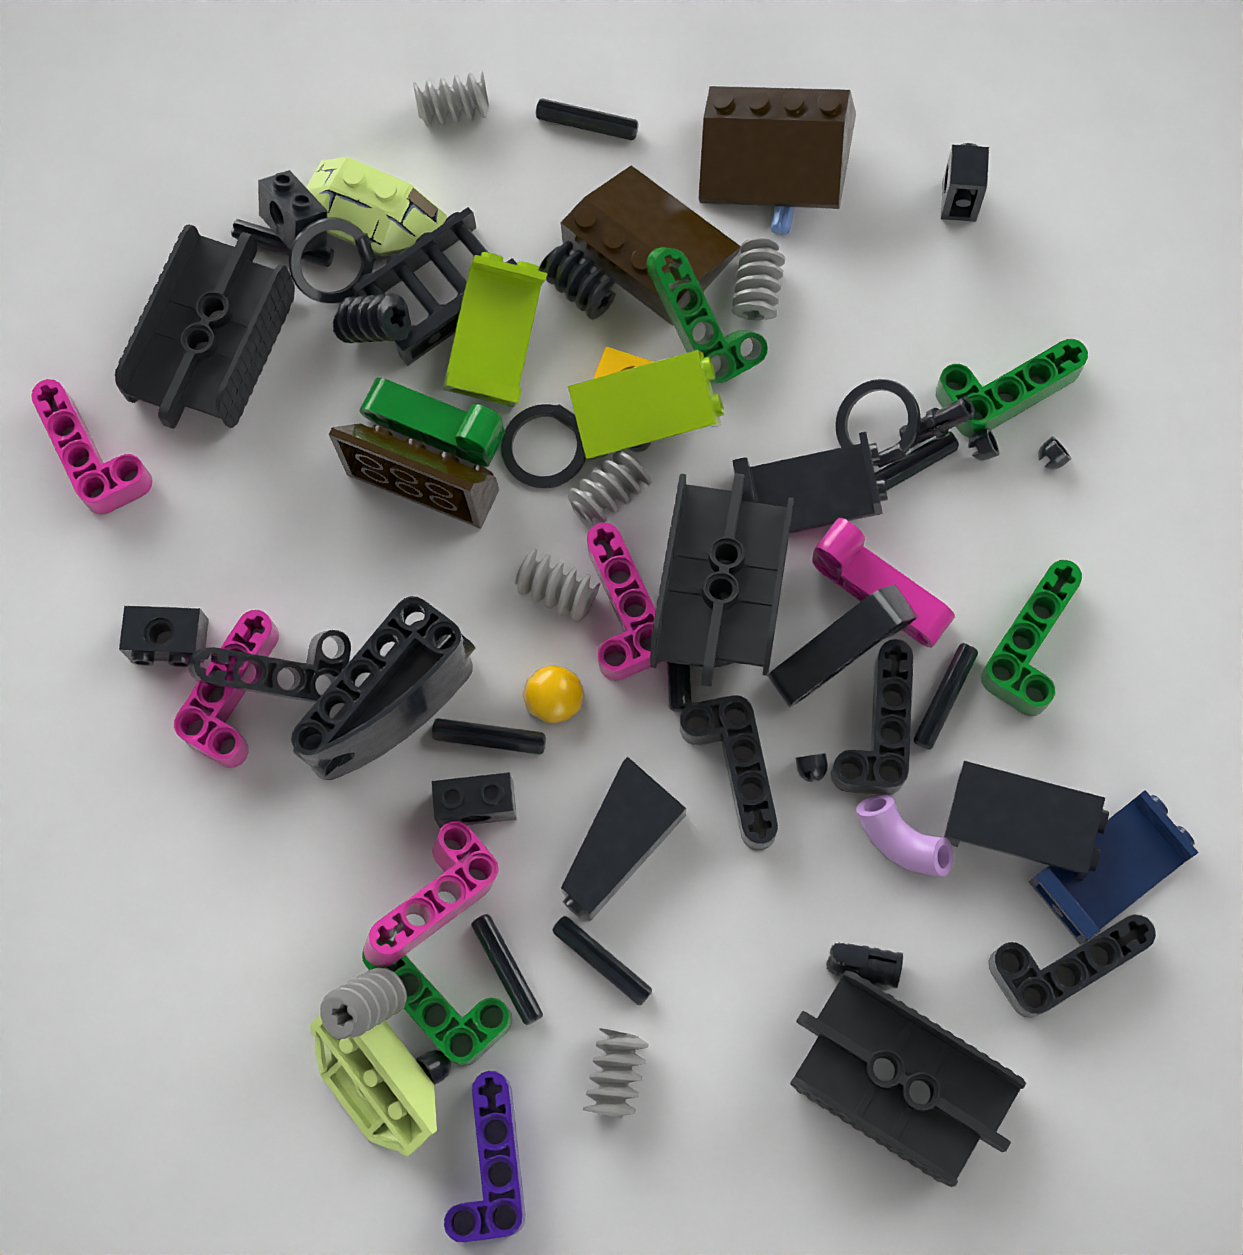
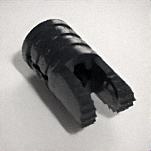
M844 942L834 943L831 946L830 956L826 963L828 972L836 974V976L840 975L841 977L845 971L854 972L861 978L870 981L871 984L898 988L902 971L903 953L881 950L876 947L871 948L866 945L845 944Z

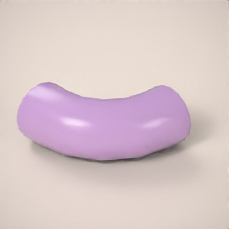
M890 795L871 796L858 804L856 811L870 842L888 860L908 871L928 876L943 877L949 874L953 863V849L949 839L925 835L911 828L902 819L896 808L894 798Z

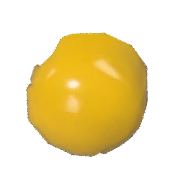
M552 665L536 670L526 681L522 696L529 714L546 723H559L568 721L580 710L584 691L581 680L576 674L565 667Z

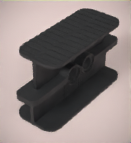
M191 224L185 225L173 246L172 252L169 254L168 261L159 275V280L155 284L152 294L149 296V301L139 317V322L128 340L129 343L118 361L119 364L115 370V383L121 394H123L128 402L135 403L141 400L160 407L158 418L164 426L171 429L177 426L185 407L220 418L227 427L233 428L237 425L240 417L243 415L245 406L248 404V399L253 393V388L258 382V377L263 371V366L268 360L267 358L272 351L273 344H275L281 327L286 320V316L289 314L290 307L294 302L295 285L287 266L279 264L275 269L253 262L257 253V243L253 235L243 232L234 247L201 236L195 226ZM223 311L218 317L209 318L213 312ZM208 342L207 346L203 349L194 350L199 343Z
M682 473L679 476L653 622V632L651 634L650 660L651 668H656L658 661L703 667L702 686L711 687L716 660L763 667L762 675L767 676L769 673L794 498L789 497L787 507L741 501L744 474L735 473L732 491L686 484V474ZM727 557L735 562L726 565L720 563L718 559ZM724 592L730 597L719 600L714 598L712 594Z
M845 971L818 1018L802 1011L796 1020L799 1025L818 1036L791 1080L790 1085L798 1093L816 1102L823 1109H827L834 1116H838L843 1122L852 1125L854 1129L863 1132L865 1136L872 1138L879 1145H883L887 1150L908 1161L915 1168H919L926 1175L933 1177L934 1180L950 1187L957 1185V1178L980 1139L998 1151L1006 1152L1011 1141L997 1133V1130L1020 1089L1025 1087L1026 1082L1024 1079L1013 1073L1011 1069L1002 1066L998 1061L989 1058L987 1054L981 1053L974 1046L965 1043L963 1039L957 1038L950 1031L941 1028L939 1024L933 1023L926 1016L917 1013L918 1011L909 1008L902 1001H898L891 994H887L878 986H874L867 979L861 978L854 972ZM885 1058L893 1064L895 1073L890 1081H881L875 1076L873 1066L877 1059ZM914 1081H922L929 1087L930 1098L926 1104H918L912 1100L909 1089Z

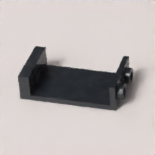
M861 432L859 433L860 444L752 467L747 457L732 460L734 473L745 475L741 501L787 507L789 497L794 498L790 533L832 525L838 518L852 521L883 514L881 501L888 500L884 478L876 479L873 466L881 465L877 443L869 444L867 433Z
M964 760L944 837L949 839L951 845L958 847L961 841L1076 872L1074 879L1083 881L1088 871H1096L1101 849L1095 848L1094 845L1097 833L1104 834L1109 811L1103 810L1105 797Z

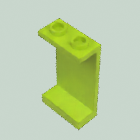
M482 252L481 256L475 255L473 257L443 390L510 407H515L519 403L522 390L519 388L528 344L541 286L547 277V273L539 271V266L519 261L517 265L503 262L502 256L489 252Z
M696 350L568 386L586 459L594 460L608 456L609 453L709 426H720V416L725 415L720 394H713L710 380L715 379V371L711 358H704L703 352Z

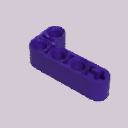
M496 1071L481 1073L476 1077L472 1085L483 1200L460 1203L447 1211L444 1217L445 1232L450 1239L456 1242H472L508 1237L518 1233L525 1223L526 1213L512 1088L506 1077ZM493 1079L496 1085L502 1086V1092L497 1093L495 1096L496 1107L499 1109L505 1107L506 1114L490 1113L483 1116V1109L492 1110L490 1098L482 1095V1089L488 1088L489 1080ZM496 1120L503 1121L507 1127L505 1140L499 1144L490 1143L486 1137L488 1125ZM500 1162L508 1164L512 1171L510 1182L503 1187L496 1186L490 1177L493 1166ZM502 1205L511 1206L517 1215L514 1226L508 1230L500 1228L495 1221V1213ZM462 1210L471 1212L475 1219V1227L468 1235L458 1233L454 1226V1219Z

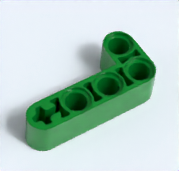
M660 247L654 249L649 254L646 264L648 273L686 352L699 350L703 352L704 358L710 357L712 359L717 355L720 357L721 367L715 373V379L710 381L714 383L727 382L760 364L765 359L768 346L767 341L762 335L740 329L725 337L723 336L689 261L683 252L678 249ZM664 258L673 260V263L669 265L670 272L662 271L661 267L666 264ZM674 277L682 278V280L675 281ZM686 288L690 294V301L687 306L680 309L676 301L677 295L682 289ZM702 322L705 325L706 332L704 337L696 342L692 335L695 325ZM750 338L753 344L752 351L749 355L743 357L740 351L741 344L744 340Z
M1076 339L1063 340L983 387L967 366L951 364L945 367L940 375L936 387V398L942 408L960 400L964 396L970 399L975 411L980 413L983 419L968 420L956 426V428L962 435L971 438L972 435L983 429L989 428L993 430L1078 379L1088 359V351L1081 341ZM1037 375L1041 377L1045 383L1037 384L1033 382L1029 376ZM956 382L962 387V390H952L946 383ZM998 394H1009L1013 397L1014 401H1003Z
M380 377L375 378L359 409L361 415L380 426L482 467H489L505 434L501 417L485 406L472 404L469 411L466 412Z
M1069 560L1056 561L1049 567L993 652L981 674V682L989 693L1028 716L1041 714L1055 696L1053 681L1047 675L1029 665V662L1082 581L1080 568ZM1059 577L1064 578L1066 582L1059 593L1056 595L1051 592ZM1033 607H1045L1050 614V618L1042 619L1035 615ZM1022 636L1026 638L1030 648L1020 649L1016 647L1012 637ZM996 666L1005 668L1010 674V679L1007 681L997 679L993 675L992 668ZM1034 687L1038 689L1043 695V701L1034 702L1030 700L1026 695V688Z
M389 939L387 942L382 943L378 940L377 944L379 946L388 944L391 947L393 941ZM363 948L362 958H363V962H364V964H365V966L367 967L368 970H371V969H374V968H385V969H388L387 967H377V966H374V965H372L369 961H367V959H366V957H365V955H364V948ZM404 955L394 963L399 969L393 973L401 981L409 976L417 977L419 980L418 991L414 995L406 997L407 1000L403 1009L444 1055L454 1063L462 1066L473 1064L510 1029L512 1014L501 1000L492 997L485 998L462 1017L407 955ZM433 1006H443L446 1010L444 1022L436 1027L429 1026L426 1022L428 1010ZM491 1007H497L503 1012L502 1023L496 1028H486L482 1021L484 1012ZM461 1035H468L473 1040L472 1051L465 1057L455 1056L452 1048L455 1039Z

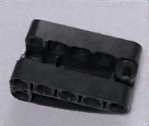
M416 596L402 599L296 725L291 737L294 747L293 753L307 763L318 777L324 780L337 779L367 765L411 736L455 695L473 672L470 655L476 647L461 634L459 627L452 620L424 599ZM421 612L424 614L423 620L415 621L410 626L405 624L407 617L411 613ZM394 642V645L385 656L380 655V651L385 644ZM370 673L359 687L355 686V681L359 675ZM339 703H345L333 719L329 717L332 707Z

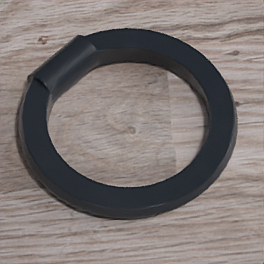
M323 218L307 225L295 238L289 253V270L297 288L308 298L320 303L335 304L341 303L345 298L354 297L352 288L363 275L372 273L376 258L367 233H364L355 224L345 219ZM327 230H339L351 235L354 238L361 259L360 270L356 278L347 287L333 292L320 291L312 287L304 278L301 270V255L304 247L312 237Z
M874 379L855 387L842 401L835 422V431L839 445L841 447L854 445L848 433V418L857 401L875 391H888L901 398L908 413L907 428L903 437L896 445L878 452L881 465H878L879 468L906 457V453L917 439L921 425L920 409L914 395L902 384L889 379Z
M540 404L524 409L509 422L501 441V454L508 471L521 483L535 488H553L568 482L577 475L586 461L575 414L560 404ZM540 417L555 418L574 432L577 441L576 452L571 463L561 472L550 476H536L526 472L517 464L513 455V442L517 432L527 422Z

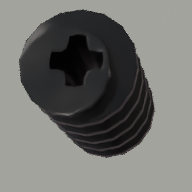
M566 241L561 246L554 248L543 259L539 266V271L547 273L546 281L554 284L558 292L565 293L566 299L570 302H575L579 310L586 311L589 319H596L609 309L615 299L616 293L612 291L615 279L609 277L601 282L605 270L598 268L591 273L594 261L588 259L581 264L584 252L577 250L570 255L574 244L571 241Z
M393 293L345 298L340 303L333 319V332L336 337L342 342L350 344L374 341H401L408 337L411 330L408 306L400 295Z

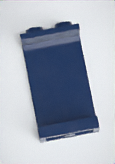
M1146 790L1108 819L1104 834L1097 833L1094 847L1101 849L1095 872L1088 871L1087 876L1081 881L1074 879L1076 872L1049 865L1029 881L1030 885L1080 945L1092 938L1101 928L1183 863L1199 853L1193 846L1195 842L1189 832L1182 826L1177 827L1167 816L1168 809L1157 796H1150Z

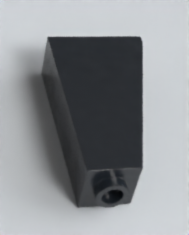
M628 756L622 762L561 886L562 893L566 896L562 901L563 904L579 918L585 913L592 920L686 816V807Z

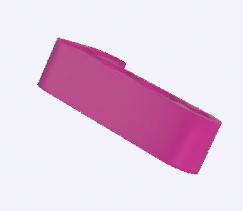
M46 379L35 385L31 394L32 402L76 494L90 511L95 514H107L149 492L152 487V477L138 457L133 454H124L103 463L74 401L59 382ZM53 400H55V402H56L57 406L60 408V410L54 411V410L52 409V407H53L52 401H53ZM74 427L72 433L62 436V433L67 428ZM89 457L85 465L76 467L79 460ZM138 471L137 476L133 480L124 481L127 474ZM101 487L104 488L100 496L91 498L93 491Z
M838 518L814 548L812 563L815 568L859 601L864 600L879 589L896 585L918 615V618L902 629V631L920 644L932 648L954 620V612L941 600L863 546L865 536L859 528L848 520Z
M603 522L594 525L589 530L587 535L588 552L624 632L604 641L600 645L597 655L599 668L603 676L609 680L618 681L651 667V651H646L640 644L644 639L651 637L656 609L620 532L614 525ZM602 540H605L607 545H611L612 557L608 560L604 547L598 544ZM621 571L627 573L630 577L626 582L617 584L610 580L611 575ZM637 604L642 606L645 612L639 617H630L625 613V610L630 605ZM617 652L624 655L626 660L620 666H610L605 661L606 657L611 653Z
M250 610L240 617L221 648L269 657L278 642L279 632L271 618L264 611ZM255 628L258 630L265 629L262 634L257 632L252 634ZM244 643H246L249 648H251V646H252L254 649H253L252 651H250V650L244 645ZM247 661L239 669V676L244 682L251 683L256 676L254 665ZM211 662L206 669V675L208 676L211 671H227L229 664L219 665ZM198 682L175 717L174 730L176 734L190 747L222 766L230 768L241 765L248 756L249 746L246 740L226 722L246 691ZM223 688L225 690L223 698L216 703H210L209 696L213 690ZM202 720V730L196 735L189 736V726L195 721ZM228 739H235L236 745L232 752L220 754L221 744Z
M450 821L441 827L432 848V854L444 873L371 927L364 945V955L372 965L388 967L394 964L489 892L499 871L498 863L466 824L459 821ZM444 841H456L461 849H449ZM476 869L481 871L486 879H474L470 875L469 870ZM449 892L455 897L456 902H444L440 899L438 893ZM410 914L419 915L424 919L425 925H412L408 921L407 916ZM395 931L397 932L391 947L388 944L382 946L377 944L378 940L382 943L387 942L393 937Z

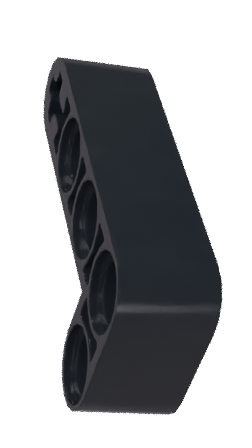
M896 585L879 589L778 665L767 677L788 707H792L811 695L880 641L895 635L918 618V615Z
M339 630L320 632L311 639L306 663L208 647L196 651L190 657L188 670L191 677L200 683L316 703L321 697L316 690L315 683L321 675L327 676L331 683L349 663L351 642L348 636ZM327 637L334 639L338 646L337 654L333 658L327 657L322 650L323 641ZM210 655L212 663L229 665L227 671H211L207 676L206 669L200 667L201 660L208 659ZM245 661L252 663L256 669L255 679L251 683L244 682L239 676L240 665ZM283 668L289 669L294 676V683L288 690L280 687L277 681L278 673Z
M888 640L881 646L874 667L871 751L845 750L837 756L831 770V780L835 787L841 791L891 795L901 789L908 777L914 657L913 650L903 640ZM889 655H895L897 662H900L893 677H889L892 669V662L888 659ZM886 691H894L900 695L902 703L894 706L889 705L883 699L882 694ZM885 728H892L899 733L901 741L894 744L887 743L883 740L880 731ZM844 763L854 764L859 769L860 776L856 779H847L842 776L839 767ZM883 766L893 767L898 772L899 780L895 782L885 781L879 774V768Z
M732 695L687 705L680 715V733L682 738L692 745H703L721 741L743 842L753 850L769 848L775 840L778 822L751 703L742 696ZM737 709L745 714L746 719L740 724H732L726 720L725 714L729 710ZM692 717H702L707 721L708 726L703 731L695 732L690 730L686 723ZM739 746H746L752 750L754 757L750 761L741 762L734 758L732 752ZM748 783H753L761 789L762 795L758 799L748 800L741 794L740 789ZM759 810L762 828H769L766 830L763 838H758L757 832H750L753 829L755 820L753 812Z
M1136 914L1130 915L1040 970L1029 951L1023 945L1017 942H1008L1001 945L991 954L989 970L1013 1009L1021 1016L1033 1018L1047 1012L1148 949L1155 940L1156 931L1153 923L1147 917ZM1136 928L1140 936L1136 940H1132L1120 947L1116 940ZM1093 946H1100L1107 952L1108 962L1106 966H1100L1092 960L1091 949ZM1002 953H1011L1018 959L1019 968L1016 973H1010L1003 969L1000 963ZM1060 966L1067 967L1073 972L1075 982L1072 987H1066L1059 982L1057 971ZM1026 987H1032L1040 993L1041 1004L1039 1008L1029 1007L1025 1003L1023 992Z

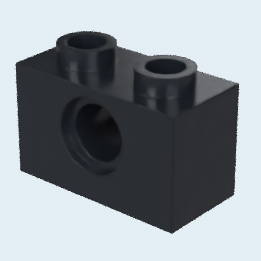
M974 143L952 144L942 182L940 219L977 221L987 189L989 147L978 146Z
M290 170L258 180L259 216L290 250L297 235L307 225L327 218V209ZM327 231L312 237L302 253L327 245Z
M124 605L119 650L131 660V663L136 665L151 666L154 665V661H168V664L172 666L188 667L190 657L196 651L206 648L209 619L200 608ZM172 631L168 642L162 645L156 644L157 638L161 633Z
M510 772L431 781L434 820L439 828L450 821L474 825L517 820L514 782Z

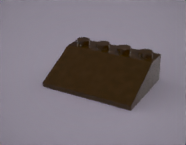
M709 86L703 117L699 202L840 209L856 118L851 90Z
M632 165L586 195L560 222L563 243L571 241L574 244L572 249L574 252L577 250L583 251V259H592L596 269L602 268L605 270L604 275L608 278L613 277L616 284L672 326L673 323L647 270L646 264L649 254L654 249L660 247L678 249L683 252L704 292L741 251L739 244ZM664 258L666 264L661 267L662 271L670 272L669 265L673 263V260ZM674 277V280L678 281L682 280V278ZM686 288L682 289L677 295L676 301L680 309L687 306L690 301V294Z
M359 423L332 427L329 432V437L348 476L479 529L482 528L499 492L497 479L487 468L479 465H474L471 468L461 464L460 460L454 455L447 452L436 454L426 450L425 445L411 438L403 441L393 437V434L388 429L379 425H373L371 428Z

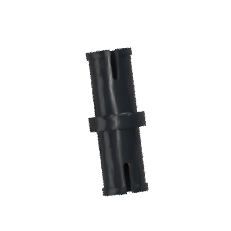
M964 396L960 400L941 409L933 408L927 411L926 416L921 418L919 434L911 448L934 436L941 438L948 434L949 429L974 419L976 411L970 399ZM907 425L902 426L899 430L901 438L906 431Z

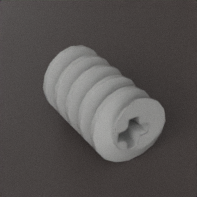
M483 71L478 83L472 73H468L466 85H463L458 75L454 76L452 87L448 86L444 78H440L439 87L436 90L430 80H426L424 92H421L416 82L413 83L419 118H422L427 127L432 126L433 116L437 117L441 125H445L448 113H450L454 122L457 123L460 120L461 111H464L468 120H473L475 109H478L483 118H487L489 102Z
M752 238L744 241L741 245L740 268L737 270L738 281L735 283L734 290L736 294L733 296V308L731 309L737 317L758 321L773 319L777 316V309L773 306L779 303V296L776 293L781 290V283L778 280L783 277L781 266L785 264V256L777 252L779 250L778 244L770 239Z
M617 451L613 454V462L605 460L601 465L602 471L594 469L590 473L591 481L582 479L579 482L580 490L571 488L567 492L572 509L581 522L589 529L594 526L592 521L594 517L604 523L607 521L603 511L605 508L615 514L618 512L615 503L616 499L625 504L630 502L626 493L628 489L637 495L640 494L641 490L637 483L639 480L648 486L652 483L645 469L635 459L622 451Z
M532 548L523 560L516 575L515 584H517L518 593L526 595L531 591L532 601L539 602L544 598V605L548 609H552L558 604V613L560 615H566L571 611L572 621L579 622L589 612L597 596L600 583L593 589L590 588L591 575L589 574L580 582L576 581V568H572L567 575H564V562L559 561L553 569L550 568L551 556L548 554L540 562L536 561L537 549Z
M385 968L368 970L365 974L359 975L356 979H352L347 984L332 990L324 997L320 1006V1017L323 1025L337 1039L361 1036L366 1031L381 1024L384 1020H388L393 1015L398 1014L404 1008L407 1000L406 989L401 979L392 971Z
M599 1028L601 1032L609 1036V1039L596 1042V1046L606 1052V1055L593 1058V1063L601 1067L603 1071L590 1074L589 1079L600 1086L596 1089L587 1090L586 1095L596 1101V1105L585 1106L583 1110L617 1118L635 1114L636 1109L627 1104L626 1099L639 1097V1092L631 1088L629 1083L642 1081V1076L633 1071L632 1067L645 1064L646 1060L635 1054V1052L639 1049L648 1048L649 1044L636 1035Z

